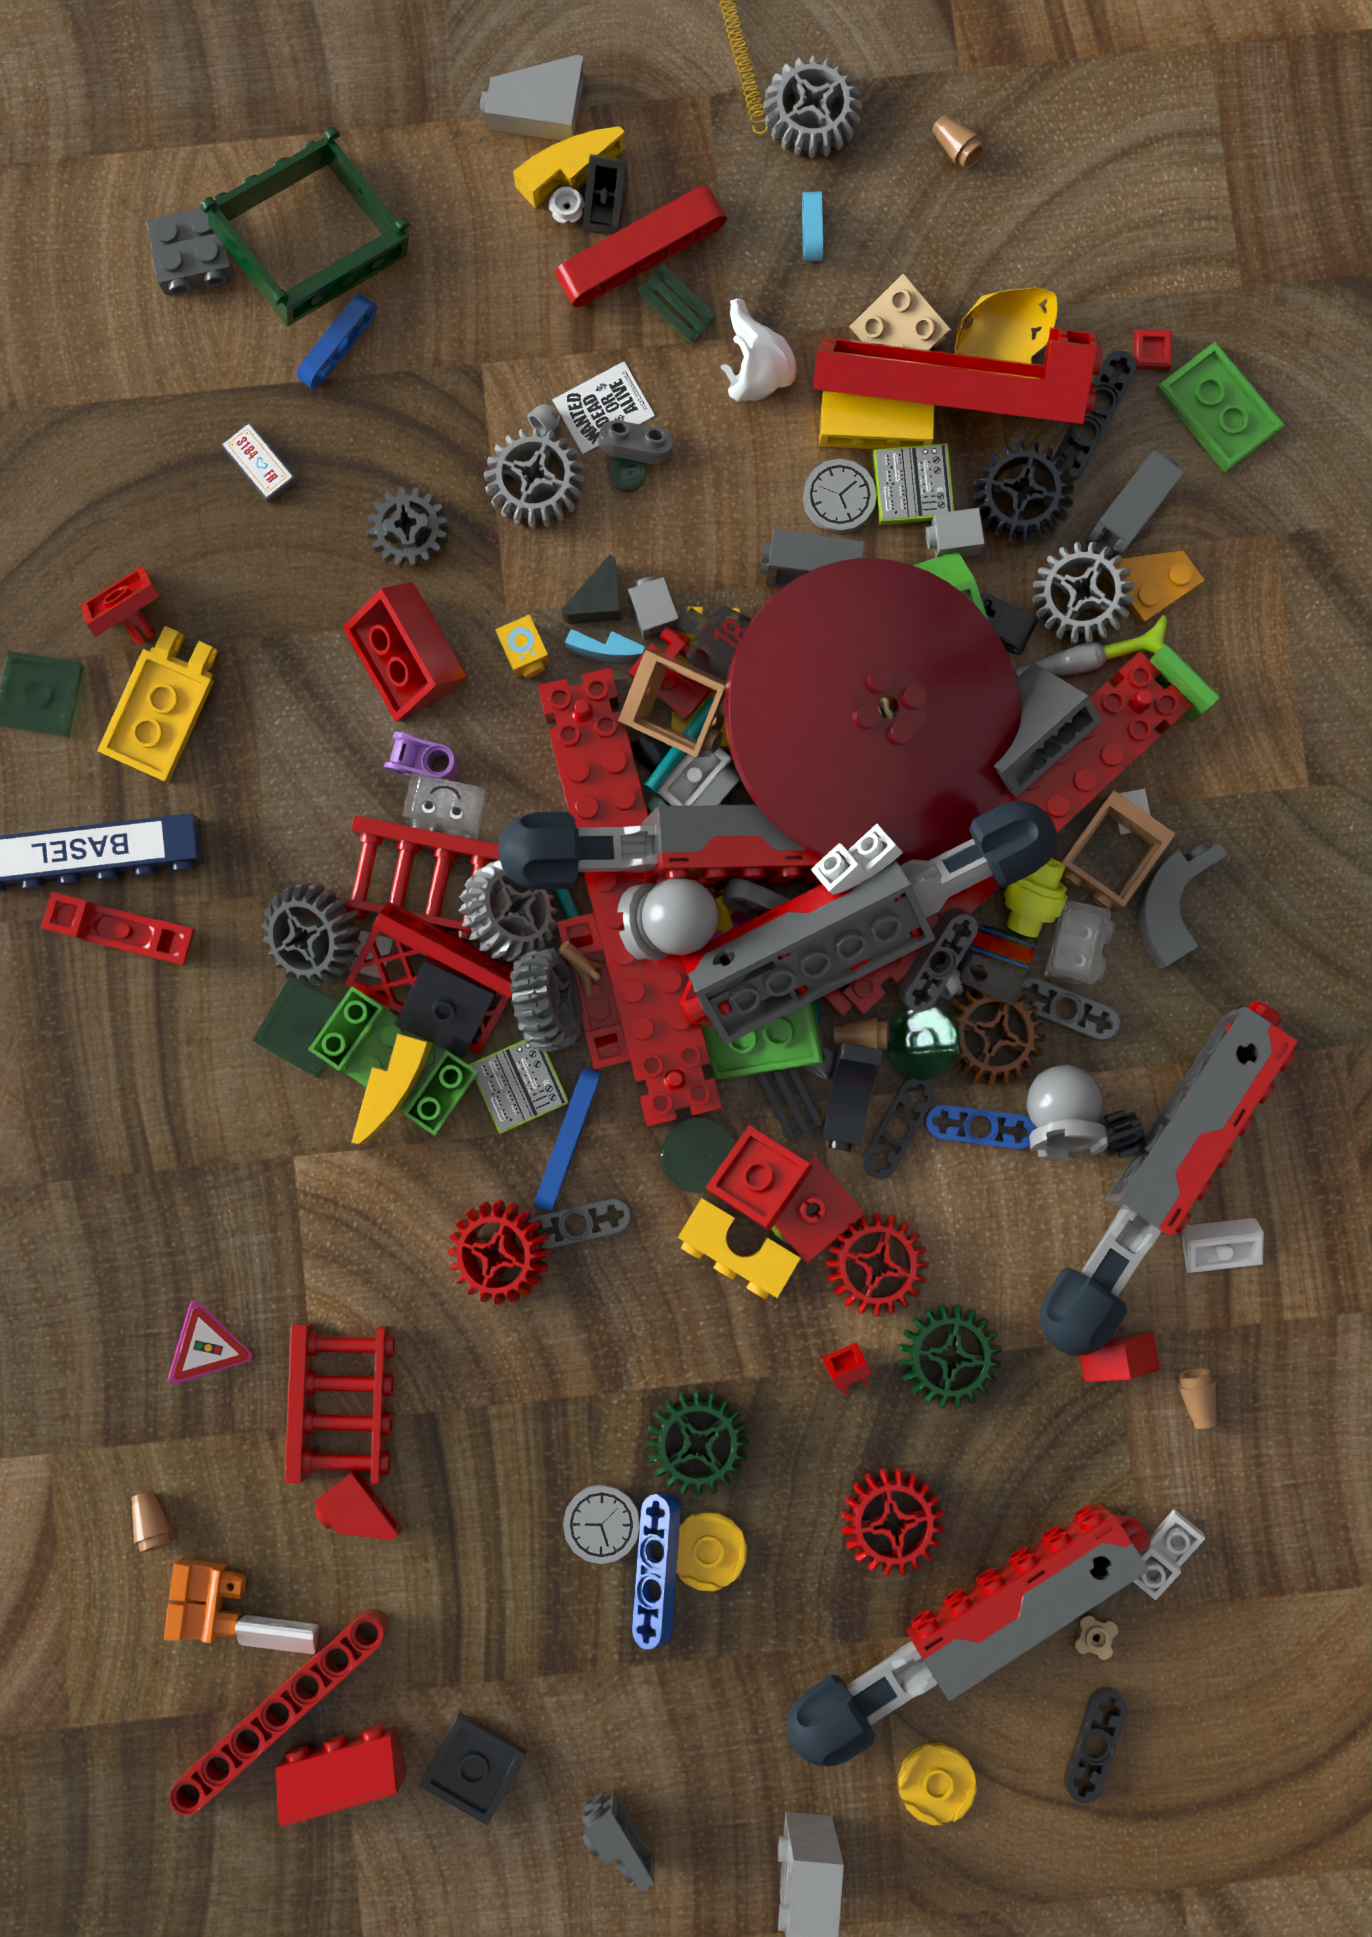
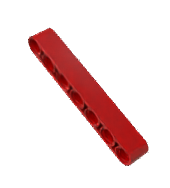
M368 1609L361 1612L179 1778L170 1791L169 1799L173 1810L185 1816L198 1812L380 1646L388 1633L389 1625L386 1616L376 1609ZM363 1622L373 1623L378 1629V1637L375 1639L365 1638L360 1632V1624ZM341 1649L346 1652L349 1660L348 1664L342 1666L335 1664L330 1656L331 1650ZM301 1677H314L319 1684V1690L316 1692L306 1691L301 1684ZM272 1704H284L289 1710V1717L285 1719L276 1717L272 1712ZM244 1730H252L257 1733L259 1744L254 1746L247 1744L243 1739L242 1732ZM213 1758H224L228 1762L230 1770L228 1772L218 1771L213 1765ZM183 1785H194L199 1791V1799L187 1797L184 1793Z

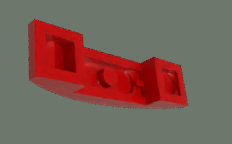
M51 892L41 926L45 930L182 966L186 964L195 933L193 928L147 918Z
M594 913L557 922L562 944L569 941L587 958L606 962ZM570 964L571 971L576 972L575 979L577 984H579V992L582 996L581 1007L584 1012L581 1013V1018L593 1068L598 1069L630 1061L607 964L605 968L595 969L601 975V978L596 981L591 977L592 995L590 996L585 995L582 979L577 970Z

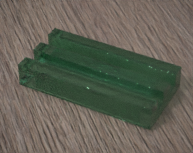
M665 265L659 268V272L656 275L653 274L648 279L649 282L646 285L643 284L638 289V294L689 344L716 319V314ZM664 280L704 318L702 321L662 283ZM654 289L694 326L692 330L652 293Z

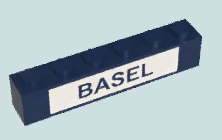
M193 813L1 835L0 893H5L7 886L20 885L22 890L44 888V882L58 881V885H76L82 883L81 878L95 876L97 881H111L119 879V873L133 872V876L137 877L152 876L157 874L156 869L171 867V872L194 870V864L205 863L201 821Z

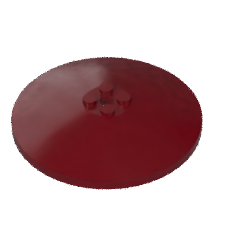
M859 558L834 562L801 575L778 591L753 617L734 652L725 689L724 712L729 748L737 772L747 792L757 807L776 828L799 846L824 858L839 843L849 850L874 825L878 824L903 852L896 858L900 866L912 859L927 860L953 848L970 836L969 829L973 819L993 810L1006 790V786L994 765L1011 747L1021 723L1020 694L1009 655L991 623L972 601L947 581L916 566L894 560ZM881 698L890 700L894 705V715L891 719L884 718L878 710V703Z

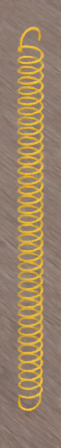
M719 0L720 7L722 8L721 12L724 14L725 26L727 27L726 31L729 33L728 38L732 46L731 50L734 52L733 57L739 71L738 75L741 77L740 82L743 84V94L746 96L747 108L750 109L748 112L751 115L750 120L754 123L763 122L765 119L761 121L752 120L753 116L763 115V110L756 111L753 114L750 113L751 110L761 109L763 104H756L751 108L748 106L749 104L760 102L761 98L757 97L749 102L747 101V97H756L760 92L754 91L748 95L745 94V91L757 89L758 85H751L746 89L743 87L744 85L756 82L755 78H751L755 73L748 72L752 70L753 66H746L741 70L738 69V66L750 64L751 60L746 59L749 57V53H743L748 48L741 47L746 44V41L741 40L744 38V34H738L743 29L736 28L741 25V22L736 21L739 19V16L734 15L738 10L731 9L736 6V3L731 2L733 0ZM730 4H734L732 7L725 8ZM723 9H730L726 13L723 12ZM736 10L734 13L727 14L730 11ZM725 15H727V16L733 15V16L729 17L727 20L725 19ZM732 17H738L734 20H729ZM728 28H735L731 32L728 31ZM741 29L739 32L732 33L735 30ZM730 34H738L732 39L730 38ZM737 36H743L739 39H734ZM733 47H740L736 51L733 50ZM746 48L744 51L737 52L740 49ZM735 53H743L738 57H735ZM737 59H738V60L746 59V60L741 61L739 64L737 63ZM751 67L749 70L742 71L745 68ZM740 72H748L743 76H740ZM742 78H751L746 80L744 83L742 82ZM753 125V130H754V132H756V133H758V134H762V133L766 132V130L768 129V127H766V129H765L764 131H762V132H757V131L755 130V128H754V125Z

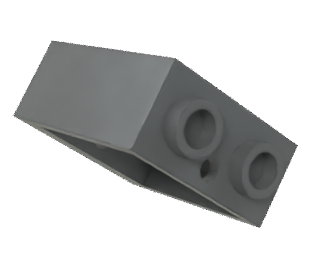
M1153 450L1101 517L1086 543H1096V550L1100 553L1105 546L1109 547V560L1117 555L1121 556L1183 475L1184 471L1179 468L1176 460L1167 454H1159Z
M774 528L772 541H764L760 573L767 574L766 586L783 588L801 575L818 567L838 561L862 558L864 541Z

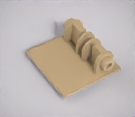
M904 274L849 326L862 342L930 350L932 347L935 349L939 348L946 341L945 335L951 330Z

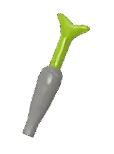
M1162 615L1156 625L1140 637L1105 646L1098 642L1083 643L1050 655L1035 663L1057 677L1092 672L1102 668L1106 660L1139 651L1156 653L1165 645L1163 641L1167 628V618L1165 615ZM1032 664L1014 669L1016 678Z

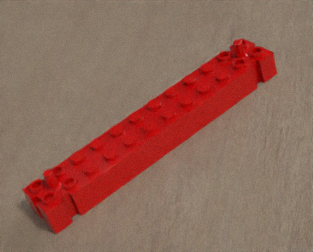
M1139 651L1110 680L1113 686L1107 681L1090 697L1102 722L1018 797L1008 791L1006 787L996 807L1013 801L1033 803L1047 812L1054 822L1057 833L1160 736L1154 728L1160 734L1164 733L1192 704L1173 684L1164 689L1155 680L1161 672ZM972 835L968 836L966 839L961 841L953 848L973 839ZM990 876L948 897L939 912L926 918L931 931H933L939 919L947 910L962 908L971 914L1000 886ZM955 923L952 929L954 930L959 924ZM922 947L844 985L846 989L842 993L852 1003V1009L859 1017L865 1014L886 994L880 987L882 983L887 980L893 987L906 975Z
M611 668L582 674L583 684L569 687L567 678L537 685L547 724L557 723V727L548 730L568 811L575 818L576 828L641 826V823L648 817L626 726L618 721L621 711L612 713L611 708L618 707L619 700ZM584 872L637 1084L646 1082L649 1095L640 1097L647 1127L677 1121L675 1111L690 1108L692 1117L722 1109L715 1079L705 1080L702 1067L710 1066V1059L701 1024L695 1025L690 1022L680 1002L681 995L684 993L689 981V976L680 957L681 955L669 954L666 958L653 961L648 959L638 960L627 951L620 937L619 931L625 930L623 912L617 913L620 899L629 887L646 884L644 872Z

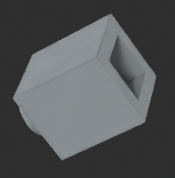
M979 508L934 514L930 526L926 527V541L928 549H934L935 558L956 551L959 552L961 557L980 554L984 546Z
M653 576L645 577L636 581L633 584V588L628 589L629 601L644 640L661 634L667 626L673 629L679 628V618L664 577L656 580Z

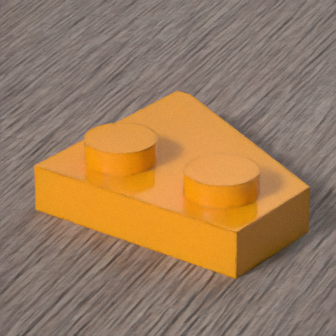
M1183 550L1123 558L1122 563L1117 568L1118 570L1123 567H1129L1131 570V574L1122 581L1129 580L1134 582V590L1125 594L1134 597L1133 605L1128 607L1141 625L1205 581ZM1104 573V574L1106 575V577L1109 579V581L1111 582V584L1113 585V583H1112L1111 579L1109 578V576H1108L1106 573Z

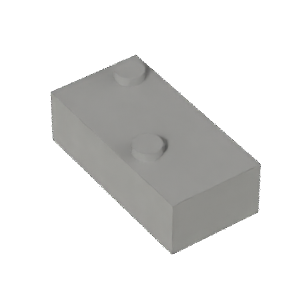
M785 1812L784 1836H779L778 1862H782L778 1931H785L786 1937H838L844 1863L833 1818L831 1815Z

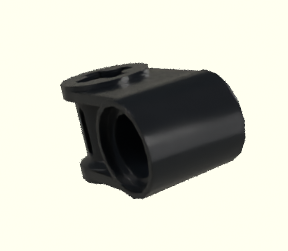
M980 594L988 621L1000 637L1006 651L1015 655H1022L1038 623L1037 617L1029 611L1004 602L991 594Z

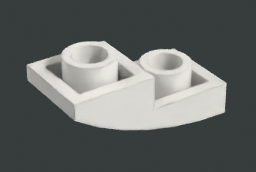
M876 824L849 850L839 843L811 870L832 895H835L871 878L891 864L903 852L884 830Z
M1173 1509L1151 1535L1150 1546L1139 1553L1150 1571L1133 1582L1153 1599L1157 1600L1181 1573L1180 1566L1205 1540L1204 1533Z

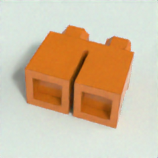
M185 1557L175 1562L169 1600L172 1601L168 1604L164 1640L180 1641L184 1638L198 1639L211 1643L216 1637L236 1636L235 1625L241 1619V1612L222 1610L224 1597L235 1599L243 1597L246 1575L227 1571L228 1564Z

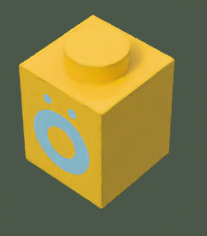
M530 614L495 629L516 678L523 675L525 678L539 675L545 670L544 666L550 664L547 651Z

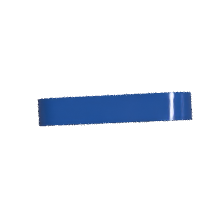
M362 294L356 295L303 359L297 370V378L313 390L321 386L371 324L377 312V305Z
M950 1105L933 1107L926 1114L924 1121L927 1132L936 1139L1010 1149H1023L1030 1146L1029 1135L1036 1129L1031 1119L1024 1115ZM941 1111L946 1112L947 1119L959 1121V1113H965L966 1116L962 1123L963 1137L957 1136L959 1131L957 1127H947L944 1133H940L939 1127L932 1122L933 1118L940 1117ZM976 1116H983L990 1122V1132L984 1138H977L970 1131V1122ZM997 1118H1003L1002 1127H1015L1017 1121L1021 1122V1128L1027 1130V1137H1020L1019 1143L1014 1142L1015 1138L1013 1135L1002 1133L1000 1134L1001 1142L995 1141L994 1139L999 1129Z

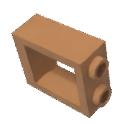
M645 650L618 721L696 758L710 757L711 753L718 749L723 738V733L720 730L725 720L724 708L727 681L660 650ZM668 668L717 690L698 740L648 718Z
M1113 790L1105 797L1060 862L1065 865L1061 879L1073 888L1079 889L1083 887L1093 895L1091 900L1099 907L1107 911L1114 909L1117 912L1127 904L1176 833ZM1106 815L1151 846L1118 894L1073 863Z

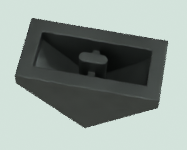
M590 154L582 229L615 234L620 230L628 188L627 160Z
M611 554L561 609L563 620L568 624L621 620L616 558Z

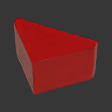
M1153 1331L1113 1337L1100 1350L1086 1356H1079L1084 1382L1131 1380L1160 1370Z

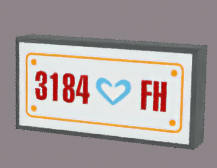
M250 422L246 423L220 444L268 504L297 482L295 476Z

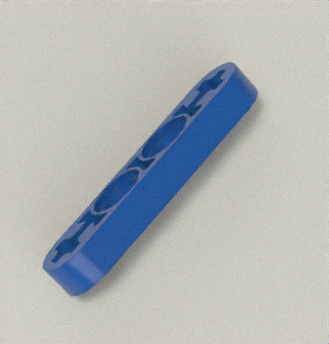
M586 1066L581 1071L535 1199L534 1206L551 1213L554 1210L601 1079L602 1072Z
M668 1493L650 1495L645 1499L641 1508L632 1631L635 1642L643 1649H654L666 1645L672 1634L681 1511L678 1500ZM657 1506H659L660 1509L665 1510L664 1517H662L661 1514L657 1513ZM655 1528H657V1530L664 1529V1532L662 1533H655L654 1531ZM656 1540L664 1548V1557L661 1562L657 1561L652 1554V1545ZM652 1580L657 1581L661 1587V1597L658 1601L653 1600L649 1593V1585ZM658 1609L659 1611L658 1614H655L656 1611L649 1612V1610ZM649 1624L651 1628L656 1629V1636L651 1631H648Z

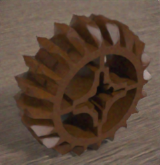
M980 985L977 987L978 999H976L972 992L967 991L963 994L968 1004L967 1006L958 1000L952 1004L953 1008L959 1013V1016L950 1013L945 1016V1020L955 1026L954 1028H944L942 1030V1035L953 1036L954 1042L943 1045L945 1051L956 1048L958 1055L951 1057L949 1062L953 1065L961 1060L964 1061L965 1065L959 1071V1074L962 1076L968 1074L971 1069L975 1070L972 1077V1082L979 1083L983 1075L987 1074L986 1082L988 1086H995L997 1075H999L1003 1085H1008L1011 1083L1010 1071L1018 1080L1025 1076L1020 1067L1021 1064L1027 1069H1034L1036 1064L1028 1057L1029 1054L1037 1057L1043 1054V1050L1033 1046V1043L1046 1040L1044 1034L1034 1033V1028L1043 1026L1044 1020L1038 1019L1032 1022L1030 1015L1035 1014L1038 1011V1007L1034 1005L1027 1011L1023 1008V1005L1028 1000L1026 994H1023L1017 1002L1012 1000L1015 994L1014 987L1007 988L1004 996H1001V990L991 988V995H988L986 987ZM999 1005L990 1022L985 1023L968 1019L969 1015L979 1006ZM1009 1011L1016 1016L1022 1027L1023 1040L1011 1033L1008 1028ZM998 1023L997 1027L1000 1029L998 1033H1002L1004 1041L998 1040L990 1046L991 1043L987 1041L989 1037L985 1036V1031L983 1030H990ZM964 1030L969 1031V1034L975 1036L980 1043L978 1060L969 1052L966 1046ZM1000 1047L1019 1051L1017 1056L1004 1066L989 1065L991 1057H994L997 1049Z

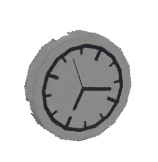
M835 459L825 461L814 468L806 480L802 499L805 512L813 524L819 528L822 527L825 530H829L830 533L843 534L857 530L868 521L874 511L877 492L873 478L864 467L855 461Z
M607 1484L588 1486L576 1494L566 1508L563 1521L565 1540L572 1551L585 1561L597 1564L616 1562L628 1554L637 1541L640 1528L638 1508L630 1496L616 1486Z

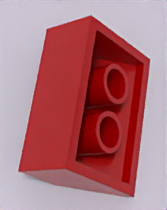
M413 581L381 588L342 627L395 722H400L446 697L467 678Z
M378 1724L363 1729L361 1736L346 1739V1735H338L325 1740L323 1747L309 1750L308 1746L305 1745L285 1752V1757L282 1758L276 1767L277 1806L280 1827L398 1794L407 1774V1769L396 1726L384 1729L383 1724Z

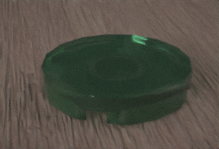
M933 1005L926 1011L916 1012L908 1007L900 1011L892 1021L889 1032H891L890 1041H887L888 1053L893 1065L903 1075L918 1080L936 1079L946 1074L956 1063L960 1051V1032L955 1020L944 1009Z
M704 1117L688 1118L675 1125L665 1137L661 1150L662 1166L668 1178L680 1189L693 1193L708 1192L705 1188L732 1150L735 1143L729 1131L718 1122Z

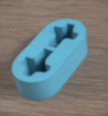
M821 191L802 193L804 262L822 261Z

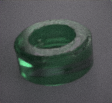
M615 457L609 466V477L612 485L621 492L629 493L638 490L646 479L645 464Z

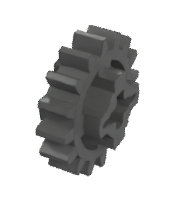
M399 487L397 497H393L387 491L385 493L387 502L384 505L377 501L374 503L378 514H371L367 517L369 523L375 526L367 530L369 539L375 540L371 544L375 553L383 551L381 557L386 564L395 558L397 569H402L404 563L409 562L412 569L415 570L418 565L417 560L420 559L427 565L431 564L429 554L433 552L441 555L442 551L438 542L448 541L447 534L441 530L449 527L447 518L440 517L444 513L442 505L436 504L432 506L434 498L430 493L422 499L417 487L413 489L411 495H406L404 488ZM412 507H417L426 513L418 514L412 510ZM396 510L393 516L390 519H387L390 516V514ZM407 516L410 523H412L410 529L411 532L409 533V541L407 539L406 534L403 532L405 530V524H407ZM429 537L428 540L422 546L419 547L423 540ZM387 541L399 543L403 546L404 550L394 548Z

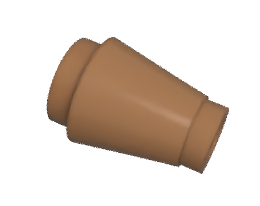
M947 115L941 116L935 122L932 133L956 166H963L965 169H968L978 162L985 151V145L981 142L982 137Z
M877 1016L834 1024V1046L840 1047L845 1043L888 1050V1020H879Z
M1196 1368L1182 1372L1179 1375L1180 1383H1178L1177 1387L1194 1423V1427L1197 1429H1207L1216 1426V1379L1211 1377L1210 1370L1206 1368Z
M154 1491L131 1497L134 1544L139 1546L140 1553L170 1544L169 1534L172 1533V1530L155 1497Z

